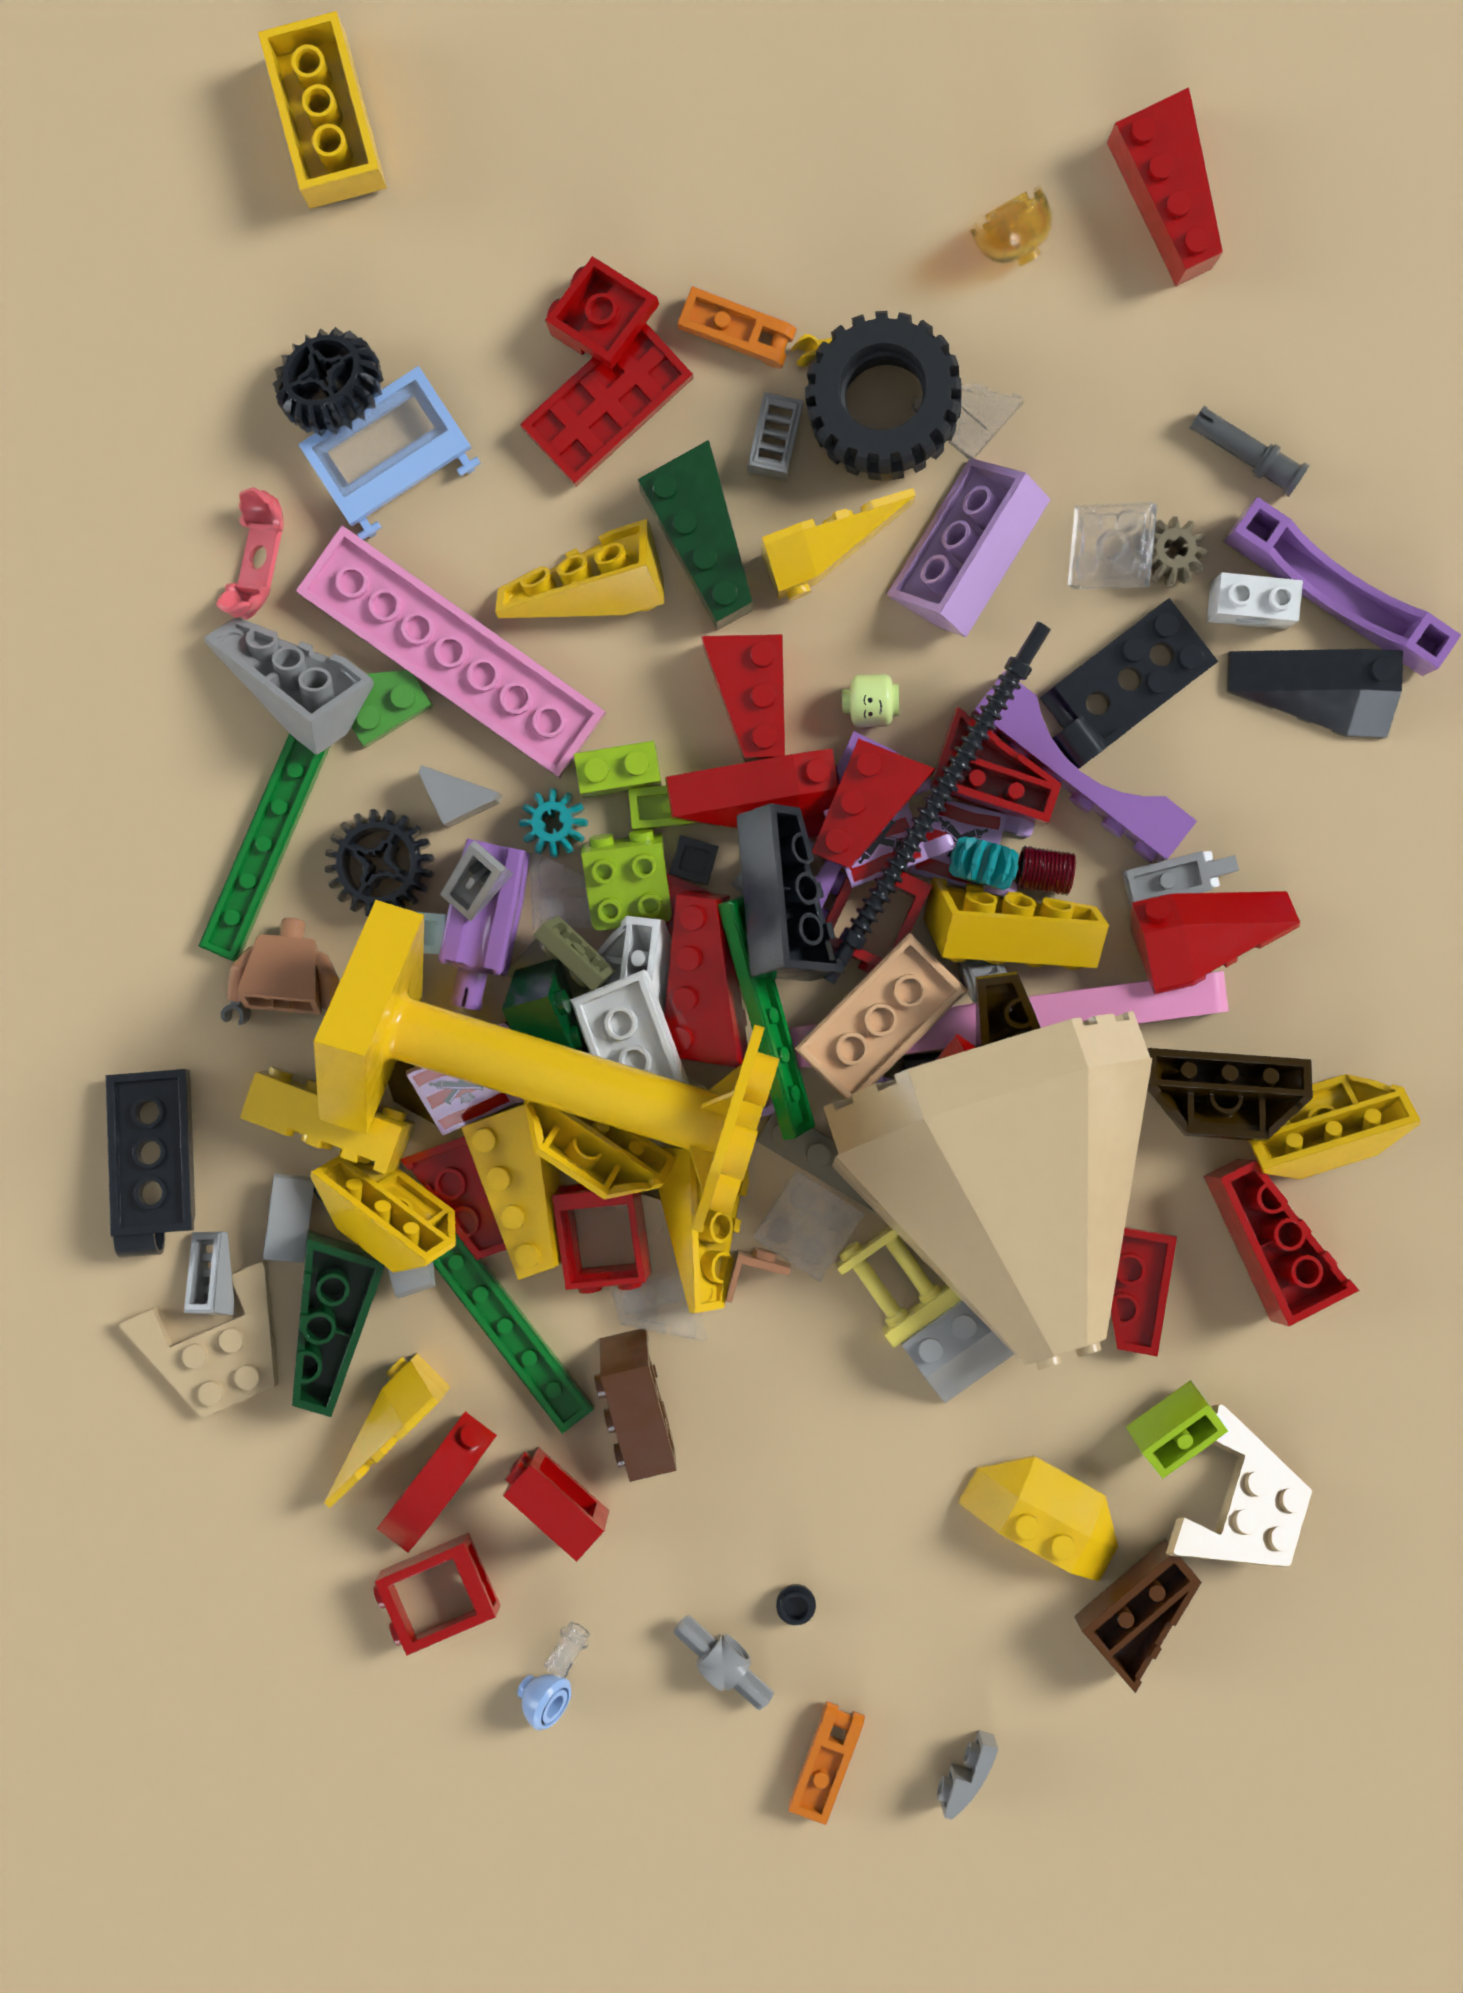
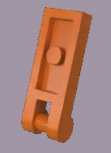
M693 286L690 289L677 323L678 329L751 356L777 369L783 368L787 355L784 353L786 346L793 341L797 331L796 327L788 322ZM763 331L773 336L770 346L759 342Z
M826 1701L817 1729L788 1803L789 1812L824 1825L828 1822L865 1720L864 1714L852 1711L851 1714L838 1710L839 1705ZM833 1726L845 1730L842 1740L830 1735Z

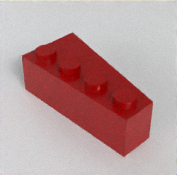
M1188 87L1115 122L1107 141V145L1175 286L1211 270L1223 253L1190 89Z
M1236 1159L1203 1176L1271 1322L1290 1327L1360 1291L1352 1280L1347 1279L1338 1268V1263L1332 1255L1324 1250L1311 1234L1312 1230L1303 1219H1299L1288 1205V1200L1269 1176L1262 1172L1256 1160Z

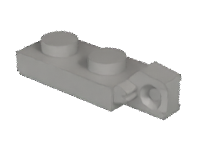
M1200 851L1126 870L1121 873L1130 908H1132V902L1171 893H1203L1213 890L1212 888L1220 886L1218 876L1239 871L1235 855L1213 860L1211 851L1204 853Z

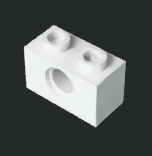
M1221 572L1210 582L1206 622L1286 630L1299 621L1303 580Z

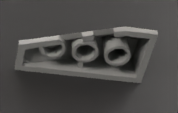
M234 617L204 637L205 643L279 723L316 755L348 734L374 686L373 679L348 659L333 654L331 658L313 651L312 645L302 641L296 645L278 638L277 632L241 618Z

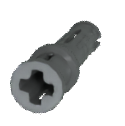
M1203 406L1189 429L1196 431L1253 467L1252 472L1255 474V477L1258 479L1265 477L1284 489L1283 494L1289 497L1310 465L1305 462L1300 465L1281 453V447L1277 444H1270L1269 447L1207 409L1208 407Z

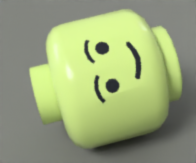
M886 674L854 676L851 680L850 689H842V713H850L851 721L856 727L889 726L893 721V716H899V684H893L891 677Z

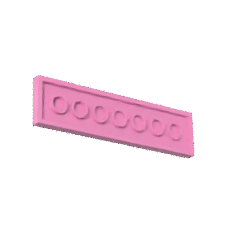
M344 526L340 527L296 590L302 597L558 778H561L573 761L574 753H578L606 714L603 709Z

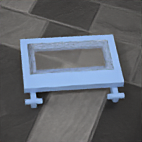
M419 366L381 390L382 395L374 397L376 408L364 411L365 420L357 418L352 421V430L344 425L340 427L338 434L335 435L328 429L322 437L314 433L298 444L351 527L358 522L364 530L357 535L362 540L367 537L371 539L377 535L376 531L382 528L378 521L371 525L366 518L367 516L456 458L460 460L462 466L456 469L460 476L465 473L470 474L474 472V467L481 464L477 456L471 460L466 456L465 452L472 449L471 445Z

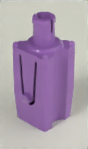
M467 838L462 856L469 844L476 841L513 873L511 878L472 921L468 920L453 905L449 904L438 961L441 964L448 963L451 966L458 967L453 993L450 997V1005L480 1011L487 974L506 976L510 968L524 903L530 853L520 849Z

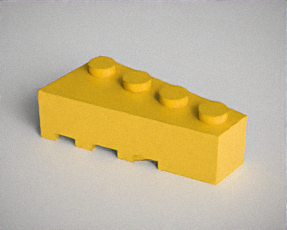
M932 878L931 885L933 886L929 892L923 920L942 958H947L954 962H964L967 959L985 960L995 965H1002L1005 962L1023 963L1030 967L1058 965L1070 970H1079L1082 967H1098L1109 924L1097 906L1045 897L1042 900V904L1021 892L1008 891L1007 895L1001 897L984 892L982 885L967 883L966 889L963 890L947 887V879Z

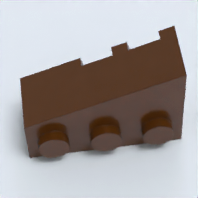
M646 1327L600 1338V1373L594 1374L599 1399L606 1397L609 1407L604 1409L607 1430L609 1434L616 1432L618 1443L614 1444L618 1468H626L629 1482L677 1471L675 1447L664 1401L661 1400L656 1381L658 1377L655 1364L652 1365L649 1355V1337Z

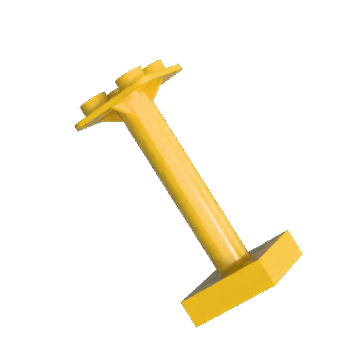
M375 900L314 1039L320 1121L367 1135L395 1064L399 1060L690 1150L702 1192L692 1229L702 1232L709 1209L731 1216L741 1181L744 1179L756 1141L757 1127L763 1107L766 1105L780 1059L758 1052L765 1027L754 1024L743 1063L710 1090H706L421 1002L423 996L424 914Z

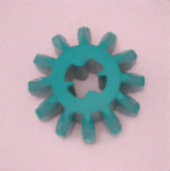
M551 788L548 793L549 802H545L544 797L537 792L534 794V799L539 805L536 809L529 804H524L522 809L532 815V819L519 820V826L522 828H533L532 831L523 836V840L526 843H531L539 838L534 849L536 853L542 854L549 843L550 856L557 858L559 855V844H562L564 850L571 854L574 852V849L568 840L571 837L581 843L585 840L581 833L575 831V827H587L588 820L574 818L585 809L582 803L575 804L568 809L573 800L571 793L566 792L561 801L558 802V792L555 788ZM554 813H559V820L563 823L562 829L559 832L553 829L552 834L547 833L549 826L544 823L546 817L550 815L554 818Z
M964 836L957 839L955 848L951 852L949 872L953 877L971 883L1005 890L1010 888L1013 878L1015 879L1019 867L1017 865L1019 854L1015 850L997 843Z

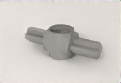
M690 1615L685 1616L678 1622L674 1629V1634L699 1656L697 1668L712 1686L720 1691L724 1689L728 1691L734 1688L758 1710L769 1704L774 1695L773 1690L749 1669L751 1664L750 1656L735 1639L727 1634L723 1636L719 1634L714 1638Z

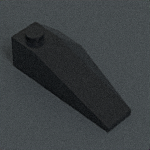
M1403 650L1229 651L1227 693L1270 709L1275 708L1291 714L1304 722H1312L1332 730L1333 733L1344 737L1387 738L1402 692Z

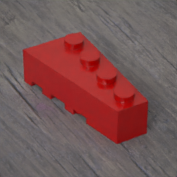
M688 890L676 894L665 1019L680 1059L737 1068L743 1063L748 1047L745 1029L747 1019L745 1009L742 1007L739 980L718 909V904L730 900V895Z

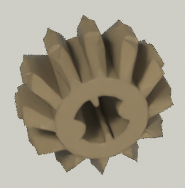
M1173 516L1169 520L1168 525L1159 519L1153 524V531L1146 530L1142 534L1141 538L1145 545L1139 546L1137 555L1148 558L1140 565L1141 571H1147L1150 568L1155 571L1150 578L1151 582L1156 583L1163 575L1166 587L1174 586L1177 579L1181 583L1187 584L1191 580V573L1198 574L1203 569V565L1198 559L1206 557L1208 550L1197 546L1205 538L1204 533H1197L1194 536L1190 533L1194 527L1193 521H1188L1180 528V521L1177 516ZM1171 545L1178 549L1174 559L1166 555Z

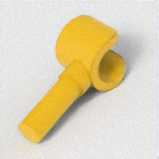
M811 334L802 335L791 348V351L800 349L805 352L796 364L800 367L808 366L816 357V350L822 341L829 344L832 341V337L818 340Z

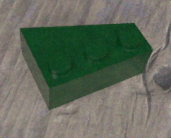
M551 959L515 970L502 1007L510 1028L589 1053L570 1001L573 997L561 961L559 959Z

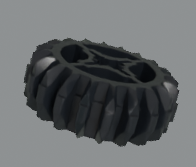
M335 327L328 335L327 332L320 328L317 337L314 338L305 334L304 343L299 346L292 343L293 352L290 355H281L284 366L274 369L277 380L272 384L277 394L275 396L278 400L277 403L291 423L299 426L306 433L313 430L321 437L328 429L337 435L340 427L344 425L352 430V421L357 418L365 420L364 411L376 408L374 397L382 395L380 383L384 379L380 369V361L369 344L362 337L358 338L350 330L343 333Z
M371 809L368 814V823L362 814L357 813L354 815L356 828L343 822L340 827L347 834L343 839L335 834L330 838L333 843L340 845L338 851L329 849L325 852V856L336 859V864L325 866L326 873L338 874L337 878L329 882L330 888L337 889L344 886L337 899L340 902H346L354 897L350 904V910L353 912H358L365 903L364 911L367 917L375 900L393 904L404 909L406 908L402 901L403 899H406L412 905H417L419 900L412 893L416 888L424 893H427L429 890L427 885L419 882L421 876L433 878L434 876L433 871L423 869V863H431L435 860L434 855L421 854V850L431 845L430 840L424 838L415 841L420 835L422 828L415 825L406 831L410 819L405 815H402L394 824L395 813L392 810H386L381 821L379 812ZM378 831L390 832L387 839H382L380 844L373 849H366L357 844L362 838ZM401 839L406 844L410 853L411 866L409 873L398 865L396 859L400 848L397 845ZM382 853H384L383 861L388 864L389 868L395 870L396 873L378 869V874H375L376 866L364 854L381 858ZM351 855L357 858L363 866V873L360 878L362 883L359 888L354 883L350 873ZM387 878L403 883L398 890L389 895L381 897L369 896L373 888H378L379 884Z

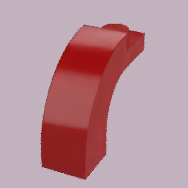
M465 1411L376 1529L409 1553L467 1479L497 1435Z

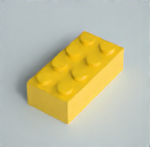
M337 11L259 31L258 36L299 190L309 208L312 209L386 189L384 174L347 35Z

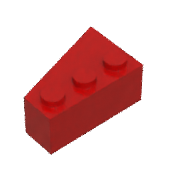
M783 634L701 636L703 649L710 664L744 763L784 756Z
M959 707L952 714L936 762L935 772L931 778V787H937L936 777L944 776L945 772L942 768L950 766L951 762L948 758L956 756L957 751H955V747H961L963 744L961 737L969 735L967 727L975 725L976 721ZM989 730L987 734L990 737L989 741L983 740L981 743L983 751H976L977 761H970L971 771L963 772L962 776L965 780L957 782L956 786L959 790L957 792L952 791L950 797L995 812L1027 819L1041 827L1048 824L1062 784L1024 755L1017 753Z

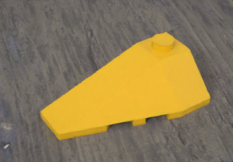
M914 488L871 500L860 507V513L854 514L852 510L845 508L835 511L821 525L816 526L812 518L763 536L761 556L777 598L781 599L787 596L789 601L811 593L810 587L820 582L913 505L916 497Z
M648 519L612 529L598 536L600 544L582 553H579L578 549L575 548L565 553L566 559L559 565L551 569L540 566L499 587L495 609L498 618L628 615L638 611H649L657 605L664 604V577Z
M418 1353L409 1361L402 1356L385 1373L390 1380L381 1389L324 1502L329 1509L367 1473L374 1463H378L399 1439L404 1438L441 1401L449 1390L450 1386Z

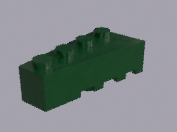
M709 440L639 478L638 484L642 496L716 629L719 630L752 612L753 602Z
M307 1230L292 1406L332 1417L385 1266L360 1246Z

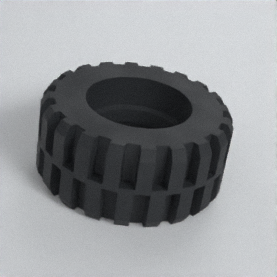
M875 311L876 319L865 321L863 314L851 318L853 325L851 328L845 330L842 325H839L831 332L832 341L829 344L822 341L816 350V363H810L808 368V386L805 387V400L815 438L820 447L826 449L828 457L836 465L843 463L846 471L856 476L859 475L860 471L868 473L870 480L881 481V474H892V479L895 480L904 478V471L913 468L915 473L926 468V461L930 457L936 460L944 452V444L946 441L952 440L956 432L957 420L960 418L962 384L956 356L950 354L949 343L942 335L937 337L933 335V326L924 320L915 325L912 323V316L903 312H899L897 319L888 318L887 311ZM879 365H894L908 370L919 380L923 392L919 410L910 420L891 429L877 430L859 424L850 416L846 407V392L850 384L859 374L869 368Z

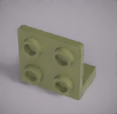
M557 915L543 923L533 934L536 939L509 968L507 975L512 979L517 969L551 959H559L572 997L576 998L602 987L616 969Z

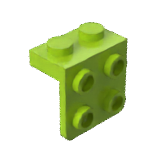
M638 829L629 832V837L613 839L612 834H600L590 837L589 842L583 843L581 857L591 923L594 929L601 931L619 928L625 916L665 920V922L671 919L672 910L662 833L653 834V829Z

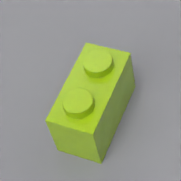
M654 740L574 753L579 790L583 798L627 792L628 789L663 786Z
M1191 1380L1126 1426L1141 1453L1162 1479L1229 1432Z

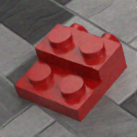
M592 256L584 267L582 266L576 270L572 276L569 288L561 299H556L550 305L545 322L551 336L581 355L587 352L613 369L659 306L657 296Z

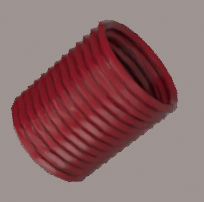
M1026 845L1022 847L1016 874L1017 887L1025 888L1026 890L1033 889V891L1041 890V892L1045 891L1046 893L1053 892V894L1069 895L1075 876L1076 855L1070 852H1061L1060 850H1045L1040 847L1033 848Z

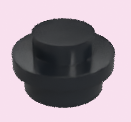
M791 1584L779 1592L776 1599V1610L779 1617L785 1623L794 1626L803 1625L813 1617L816 1610V1600L812 1591L806 1586Z

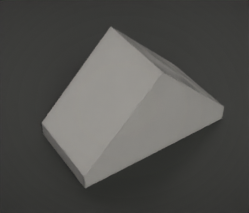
M422 765L418 772L443 825L449 828L500 804L502 795L496 791Z
M473 841L469 844L440 895L468 920L472 921L511 878L513 873L483 846Z

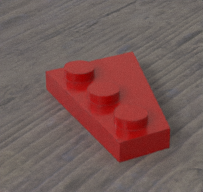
M858 738L812 849L813 855L851 869L879 837L889 822L911 800V797L921 785L935 772V768Z
M465 1136L400 1159L408 1171L412 1170L424 1188L455 1210V1232L477 1260L507 1250Z
M1130 1227L1124 1228L1111 1307L1118 1350L1158 1357L1177 1242L1176 1235Z

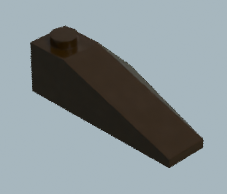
M1017 972L975 977L976 1048L1041 1028Z

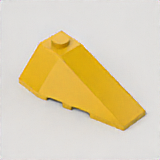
M677 1146L661 1147L677 1158L664 1184L658 1188L689 1313L722 1309L725 1307L734 1261L729 1254L733 1233H739L742 1221L736 1218L740 1197L747 1195L749 1185L748 1167L744 1179L741 1181L731 1216L709 1209L702 1232L693 1230L692 1225L702 1192L690 1150Z

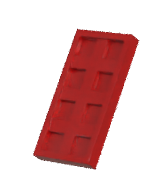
M646 323L613 369L592 357L520 425L522 430L571 483L577 487L694 379L693 373Z

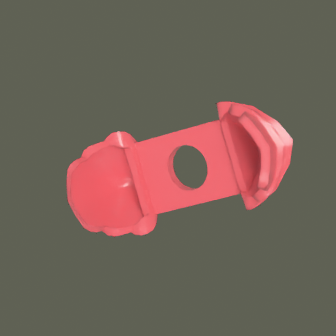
M255 487L241 491L239 494L240 503L238 506L242 513L239 522L242 526L249 528L238 583L226 584L225 592L219 596L216 602V606L222 611L229 613L235 618L242 617L245 620L253 617L259 611L271 592L270 587L282 531H284V517L278 499L265 490L260 491ZM264 547L267 554L266 560L260 568L255 569L253 564L254 555L258 549Z

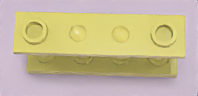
M890 1226L883 1229L864 1244L860 1245L856 1241L838 1254L841 1260L835 1264L841 1275L853 1268L887 1316L885 1319L887 1325L882 1328V1331L893 1348L962 1301L946 1283L941 1287L937 1283L932 1284L901 1238ZM884 1245H886L920 1293L918 1295L920 1302L908 1310L905 1307H899L866 1260L867 1257Z

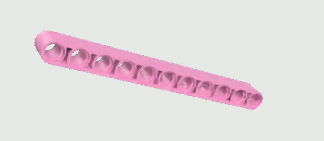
M1224 971L1210 972L1206 974L1205 980L1194 986L1155 995L1149 980L1028 996L1041 1028L1072 1018L1081 1017L1082 1021H1085L1097 1015L1114 1014V1016L1130 1011H1134L1138 1023L1229 1011ZM976 1003L952 1006L905 1054L945 1049L957 1033L972 1045H976ZM817 1024L788 1028L793 1047ZM794 1049L799 1068L810 1067L811 1065Z

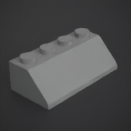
M963 1301L954 1305L901 1343L944 1403L1014 1355Z

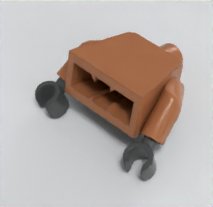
M283 918L279 936L259 935L254 946L248 947L231 965L227 998L231 1002L221 1011V1018L224 1022L231 1021L233 1009H236L240 1014L239 1026L249 1021L251 1017L250 1009L321 1015L322 1008L328 1009L339 984V977L329 956L319 951L316 941L311 938H303L306 925L304 921L297 918Z

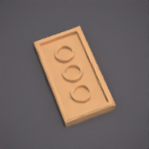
M908 933L794 1049L845 1099L851 1098V1094L875 1084L968 990L911 933Z

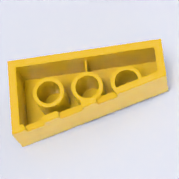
M270 1066L269 1071L255 1072L240 1115L241 1119L285 1136L293 1137L294 1133L301 1134V1141L316 1148L332 1150V1147L336 1146L340 1148V1157L358 1163V1161L370 1163L371 1160L375 1161L373 1170L385 1175L400 1168V1159L404 1156L415 1122L405 1119L406 1112L390 1106H384L382 1111L377 1109L367 1135L319 1120L317 1083L315 1080L308 1079L307 1084L291 1080L292 1072Z
M525 1104L461 1127L518 1280L552 1269L562 1263L552 1195L558 1189V1185H560L559 1171L554 1165L534 1152Z

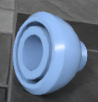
M544 1674L539 1677L528 1675L519 1685L517 1695L522 1698L524 1716L535 1730L541 1731L551 1727L564 1713L571 1698V1683L568 1679L555 1674Z

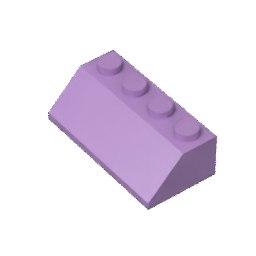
M970 458L887 595L935 626L967 637L1051 499L1027 473Z

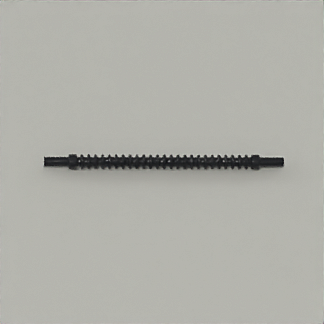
M1036 622L1016 657L1011 656L1004 666L1006 670L1005 675L1000 674L998 676L1000 684L992 686L994 694L987 695V705L979 707L982 711L981 715L973 717L976 722L974 726L969 725L967 727L969 735L961 737L963 744L961 747H955V751H957L956 756L948 758L951 764L949 767L944 766L942 768L945 772L944 776L936 777L937 787H930L931 797H924L926 805L924 808L918 807L917 810L920 815L918 818L912 817L911 821L914 824L911 828H905L908 834L905 838H899V841L902 843L899 848H893L895 856L887 858L889 866L881 868L883 873L881 878L874 879L877 885L875 888L868 889L871 893L869 898L862 899L865 904L864 907L856 909L858 917L856 919L851 918L852 926L850 928L845 927L839 938L842 942L834 956L835 959H842L844 968L855 950L863 948L867 941L864 937L866 932L872 933L870 925L872 922L878 923L876 918L878 912L884 913L885 911L882 905L885 902H891L888 897L889 894L897 892L894 886L897 882H903V879L900 877L903 872H909L907 864L915 862L913 854L921 852L920 843L928 841L925 837L926 833L934 831L931 827L932 823L940 821L938 813L946 811L944 804L946 801H952L950 797L951 792L959 790L956 784L958 781L963 782L965 780L962 776L963 772L971 771L969 763L970 761H977L975 753L977 750L983 751L981 743L983 740L989 741L990 737L987 735L989 730H996L993 724L995 720H1002L1000 712L1008 710L1006 702L1008 699L1014 700L1015 696L1012 694L1014 689L1020 690L1021 686L1018 683L1020 680H1026L1032 671L1029 665L1051 631L1043 623ZM841 974L823 978L835 984Z

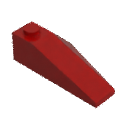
M832 748L665 777L672 818L738 829L737 815L769 803L801 809L808 838L818 837L825 820L823 811L830 808L839 787Z

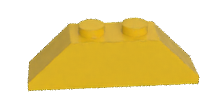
M1344 1074L1312 1084L1313 1099L1267 1142H1248L1263 1173L1300 1180L1377 1156L1419 1126L1421 1120L1404 1087L1394 1084L1389 1086L1376 1080Z
M524 1099L534 1152L604 1200L660 1188L677 1159L644 1136Z
M340 1154L311 1172V1180L336 1228L393 1273L425 1267L455 1247V1210L399 1168L385 1175L373 1170L375 1164L373 1161H370V1163L359 1161L355 1163L340 1157Z
M1035 1455L1008 1460L990 1466L977 1467L958 1501L961 1506L1000 1535L1070 1574L1099 1582L1118 1548L1106 1496Z

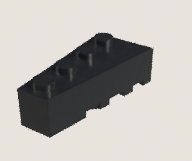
M769 803L737 815L750 976L811 982L823 977L845 973L842 959H835L830 942L831 939L836 938L832 923H825L819 899L824 898L821 882H817L812 875L809 865L814 860L801 809Z

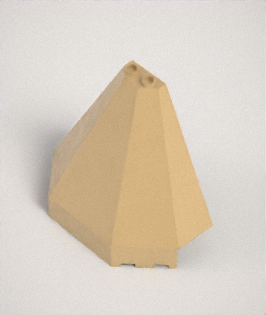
M1134 1011L1114 1016V1014L1097 1015L1085 1021H1082L1081 1017L1068 1019L906 1069L895 1074L894 1080L875 1083L851 1094V1098L824 1106L839 1154L836 1155L832 1167L1025 1365L1036 1362L1039 1370L1062 1363L1060 1354L1076 1350L1078 1357L1100 1351L1102 1349L1099 1342L1106 1340L1152 1065V1058H1150Z

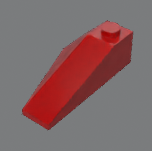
M1287 891L1171 893L1132 902L1130 931L1154 995L1194 986L1205 980L1206 974L1222 965L1227 968L1236 963L1240 955L1253 948L1261 949L1300 927L1299 917Z

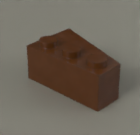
M1163 1539L1074 1616L1081 1631L1134 1693L1142 1683L1140 1679L1152 1659L1156 1660L1162 1650L1160 1646L1172 1626L1177 1625L1202 1583L1182 1557L1166 1554L1169 1545L1166 1539Z

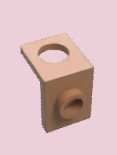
M754 1247L753 1253L738 1249L726 1302L732 1303L742 1264L786 1276L790 1275L791 1264L777 1260V1253L770 1250Z

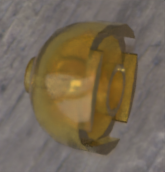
M1041 186L1034 187V197L1029 198L1025 191L985 215L989 221L983 224L981 229L977 222L968 229L983 255L993 262L1002 264L1017 260L1019 266H1023L1041 255L1038 247L1047 240L1052 229V211Z

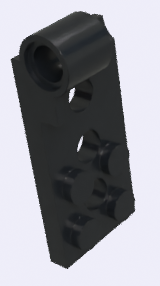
M1170 598L1040 697V700L1063 728L1052 739L1066 758L1078 769L1218 662ZM1163 645L1169 650L1171 659L1168 665L1158 666L1152 662L1150 651L1153 646ZM1130 669L1138 675L1139 685L1135 690L1128 691L1120 686L1118 682L1120 671ZM1096 693L1106 699L1107 710L1104 714L1094 715L1089 712L1086 706V700L1089 695Z
M177 1069L106 1075L110 1235L113 1237L115 1252L119 1258L161 1255L165 1247V1233L194 1230L196 1214L190 1070ZM148 1102H155L159 1108L157 1119L150 1124L143 1123L140 1118L142 1106ZM154 1141L160 1147V1156L156 1162L146 1164L141 1157L142 1148L145 1144ZM157 1182L162 1189L161 1198L155 1204L149 1205L143 1199V1189L148 1183Z

